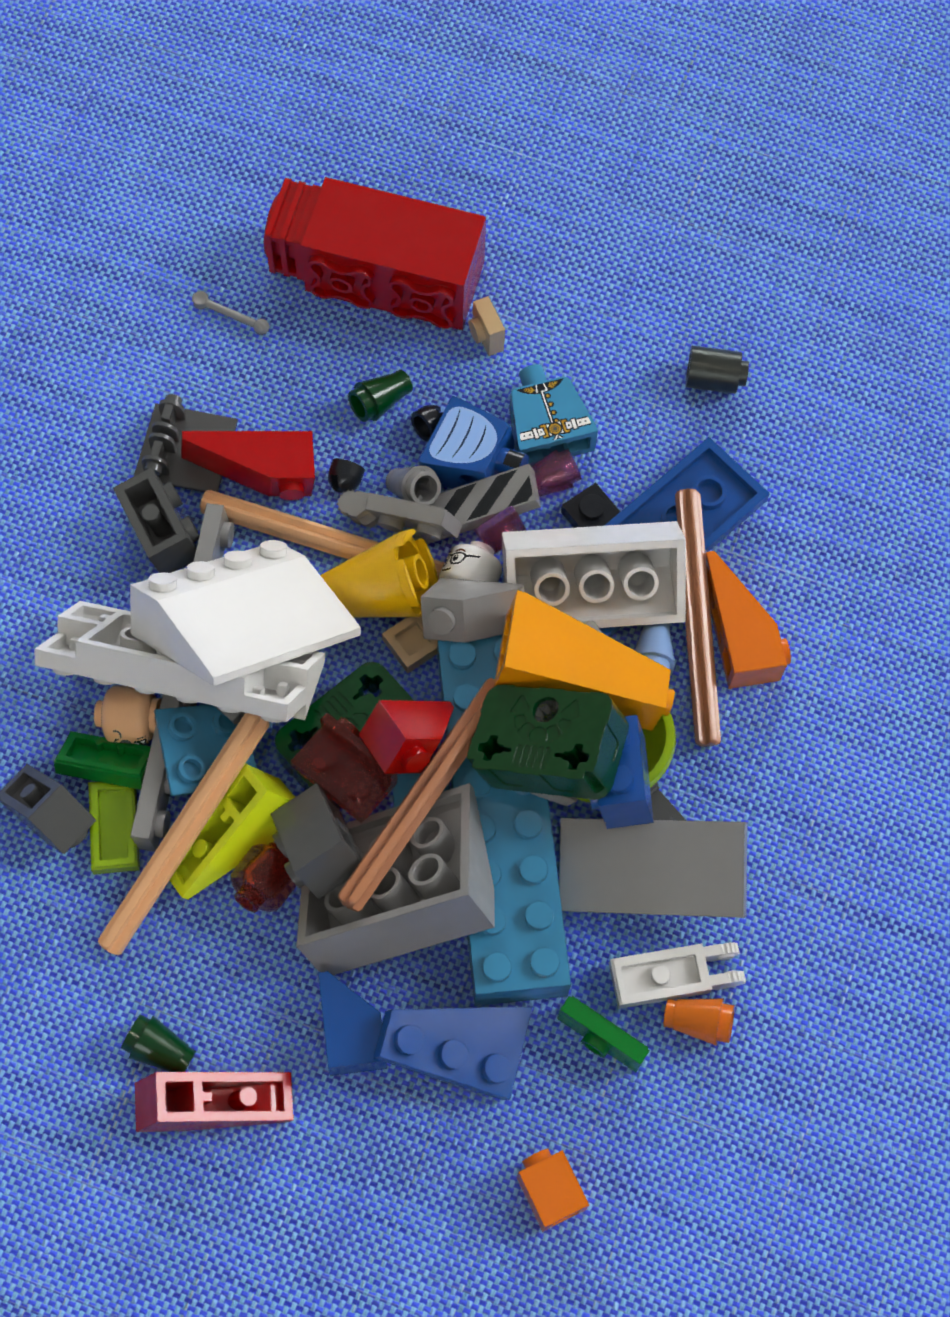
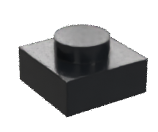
M596 482L568 500L561 507L562 515L573 528L604 526L620 513L619 509Z

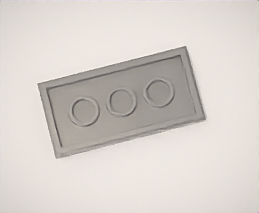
M561 818L559 890L562 911L747 917L748 822L653 820L654 823L607 829L604 819Z

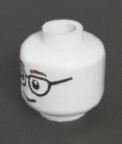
M471 541L470 544H458L452 547L441 569L439 579L498 582L502 574V565L494 556L495 552L492 547L480 541Z

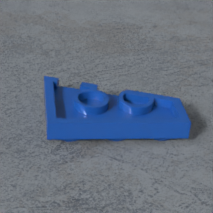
M533 1006L385 1011L373 1058L500 1100H510Z

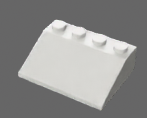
M279 540L264 541L259 547L245 551H230L225 553L224 557L208 562H192L187 565V568L171 573H155L150 575L147 580L130 584L131 635L213 686L361 636L360 625L306 556L289 548L285 542Z

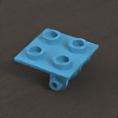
M213 705L155 709L154 714L171 796L193 794L238 724L230 721ZM252 753L246 764L257 768L254 753Z

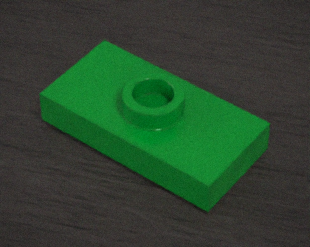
M70 731L54 760L55 773L141 790L151 746L111 743L105 737Z
M569 996L559 1011L557 1019L583 1036L581 1043L587 1049L602 1058H605L608 1053L635 1073L650 1051L646 1045L574 996Z

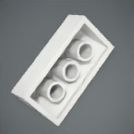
M677 521L502 532L504 583L524 584L526 593L584 624L594 621L599 628L686 622V539Z

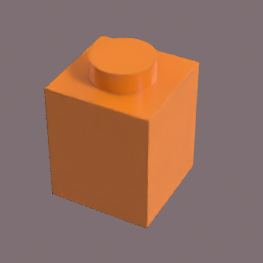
M547 1148L522 1161L525 1169L518 1172L517 1180L542 1232L574 1217L589 1207V1203L563 1150L551 1155Z

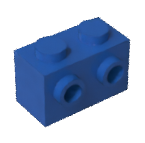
M638 715L625 716L629 723V730L611 791L601 799H590L592 810H600L607 829L654 823L646 741Z

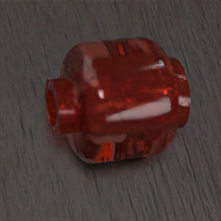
M270 842L268 845L257 844L252 846L231 873V883L236 891L234 898L243 908L255 913L258 909L266 912L277 911L296 887L284 867V864L289 859L282 854L275 842Z

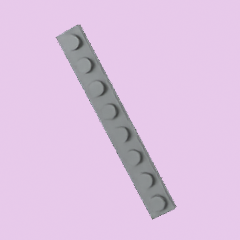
M206 504L193 562H208L222 558L225 548H231L234 539V523L229 522L224 505ZM163 694L160 709L196 706L197 703H182L176 697ZM157 724L131 831V838L140 850L154 852L158 848L160 838H164L169 831L171 819L170 811H166L170 789Z

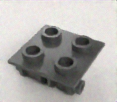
M173 394L166 395L165 399L161 400L159 404L155 403L134 476L152 467L163 484L171 481L174 487L205 492L206 490L218 492L222 480L221 475L181 458L182 431H235L238 419L184 409L182 399L179 396Z

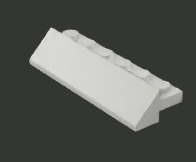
M84 601L77 602L58 615V633L34 649L35 666L53 669V672L58 675H79L93 678L98 684H119L133 687L135 691L142 694L160 693L176 697L182 703L200 702L217 706L219 710L227 713L244 712L258 715L264 721L272 723L288 722L291 718L306 719L325 663L326 654L315 651L213 686L131 635V611Z

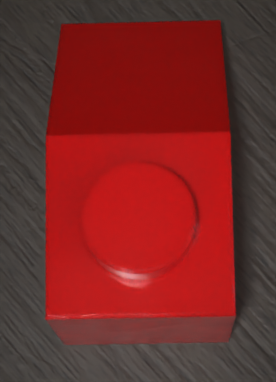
M379 700L359 736L385 774L421 773L430 762L432 754L443 738L454 706L450 701Z

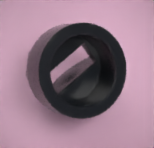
M429 404L423 406L411 414V423L414 430L426 442L429 441L443 412L440 413L441 409L437 405Z
M332 459L328 471L329 484L336 492L355 491L362 481L365 469L348 460Z

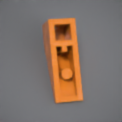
M715 551L706 552L710 612L728 689L780 681L787 665L791 663V652L787 639H781L777 623Z

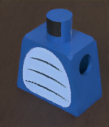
M452 396L418 463L419 466H427L435 471L440 480L441 487L454 489L529 463V455L513 450L515 443L511 427L506 421L458 397Z

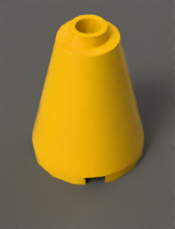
M416 530L400 531L320 575L353 618L422 617L421 596L438 581V575L433 557L423 538L417 540L413 538V535L417 532Z

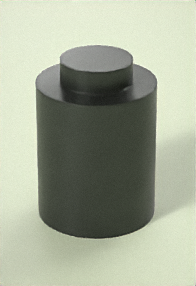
M692 345L688 360L686 387L736 394L738 386H746L749 361H742V352Z

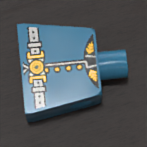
M539 364L523 368L519 372L522 387L514 388L510 392L509 411L515 443L514 450L528 454V464L531 467L595 451L598 435L597 426L571 380L565 376L547 380L543 366Z

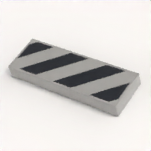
M526 464L442 492L431 506L445 508L461 521L460 533L540 508L541 504L535 472L530 464ZM416 533L414 534L415 540L423 538L427 544L436 542L435 540L421 537ZM442 535L440 540L448 538V536Z

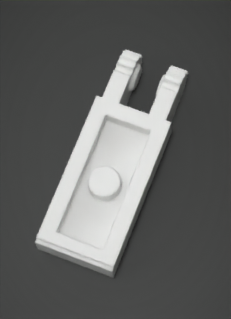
M730 942L705 947L701 943L610 959L609 967L618 1009L667 1001V999L708 994L712 990L726 989L745 984L744 971L732 970L709 975L706 961L729 960L740 954L738 943Z

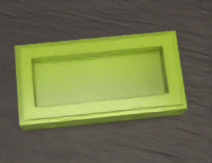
M88 782L89 813L96 819L90 827L92 873L96 875L139 871V848L131 838L137 810V790L103 782Z

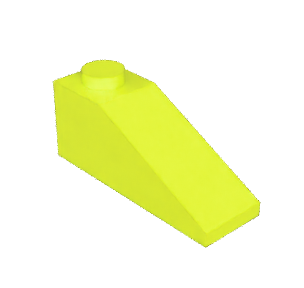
M245 763L169 880L182 898L189 900L274 841L273 834L278 831L271 813L295 798L280 778Z

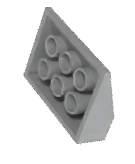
M470 783L442 792L360 912L348 909L338 899V893L347 881L319 899L306 885L301 887L296 947L319 972L328 971L332 975L495 927L494 884L475 791ZM399 806L346 823L362 859Z

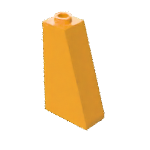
M517 590L505 618L494 687L507 684L518 687L554 688L576 692H601L607 694L613 700L624 716L638 715L641 728L650 731L654 729L662 715H669L675 696L674 689L669 688L670 669L534 596Z

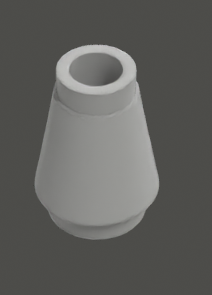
M427 466L394 468L386 477L388 490L403 500L431 505L438 499L441 492V483L437 474Z

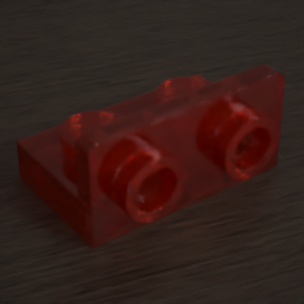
M326 713L320 719L321 728L291 760V765L312 784L317 783L329 798L362 824L398 783L397 774H385L367 746L359 739L360 732L351 722L343 717L336 720Z

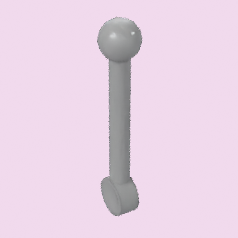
M198 291L192 296L193 305L197 309H212L253 327L254 331L260 335L266 334L269 331L270 326L267 320L262 318L255 320L209 300L207 293L204 291Z

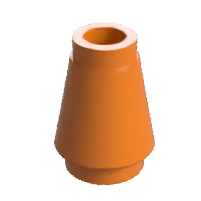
M724 998L667 999L663 1027L672 1028L675 1031L717 1046L718 1041L729 1043L735 1005L725 1004Z

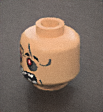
M124 685L112 686L107 690L103 700H98L95 704V726L102 728L105 739L108 742L146 745L153 739L156 727L154 710L160 709L162 699L156 698L155 694L139 693L133 687Z

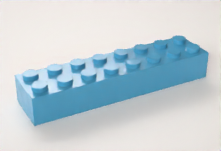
M503 634L466 643L438 640L437 659L442 701H450L454 706L445 730L446 737L484 682L489 678L495 679ZM466 757L451 779V789L468 783L474 788L495 895V927L467 935L474 1006L568 997L571 978L549 802L547 799L530 794V792L491 787L472 767V763Z

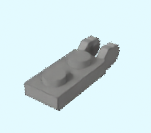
M354 490L343 492L340 498L337 499L338 509L341 513L348 517L350 516L353 522L359 525L362 524L365 527L372 528L377 524L393 532L403 531V528L406 527L415 529L417 531L416 534L421 537L440 541L442 535L458 539L462 527L461 521L441 507L374 493L355 492Z

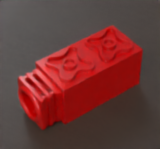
M328 177L324 178L322 186L314 184L310 186L306 185V182L299 181L298 183L292 181V179L285 178L280 192L272 202L267 217L263 241L264 252L268 258L269 272L275 274L278 272L282 273L283 276H294L299 280H303L305 291L311 292L319 298H335L350 302L362 309L375 308L391 312L394 316L402 319L415 318L427 321L442 329L455 328L463 330L484 265L486 216Z

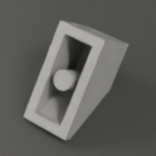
M439 579L421 596L424 639L466 643L502 635L509 607L517 590L525 592L524 584Z

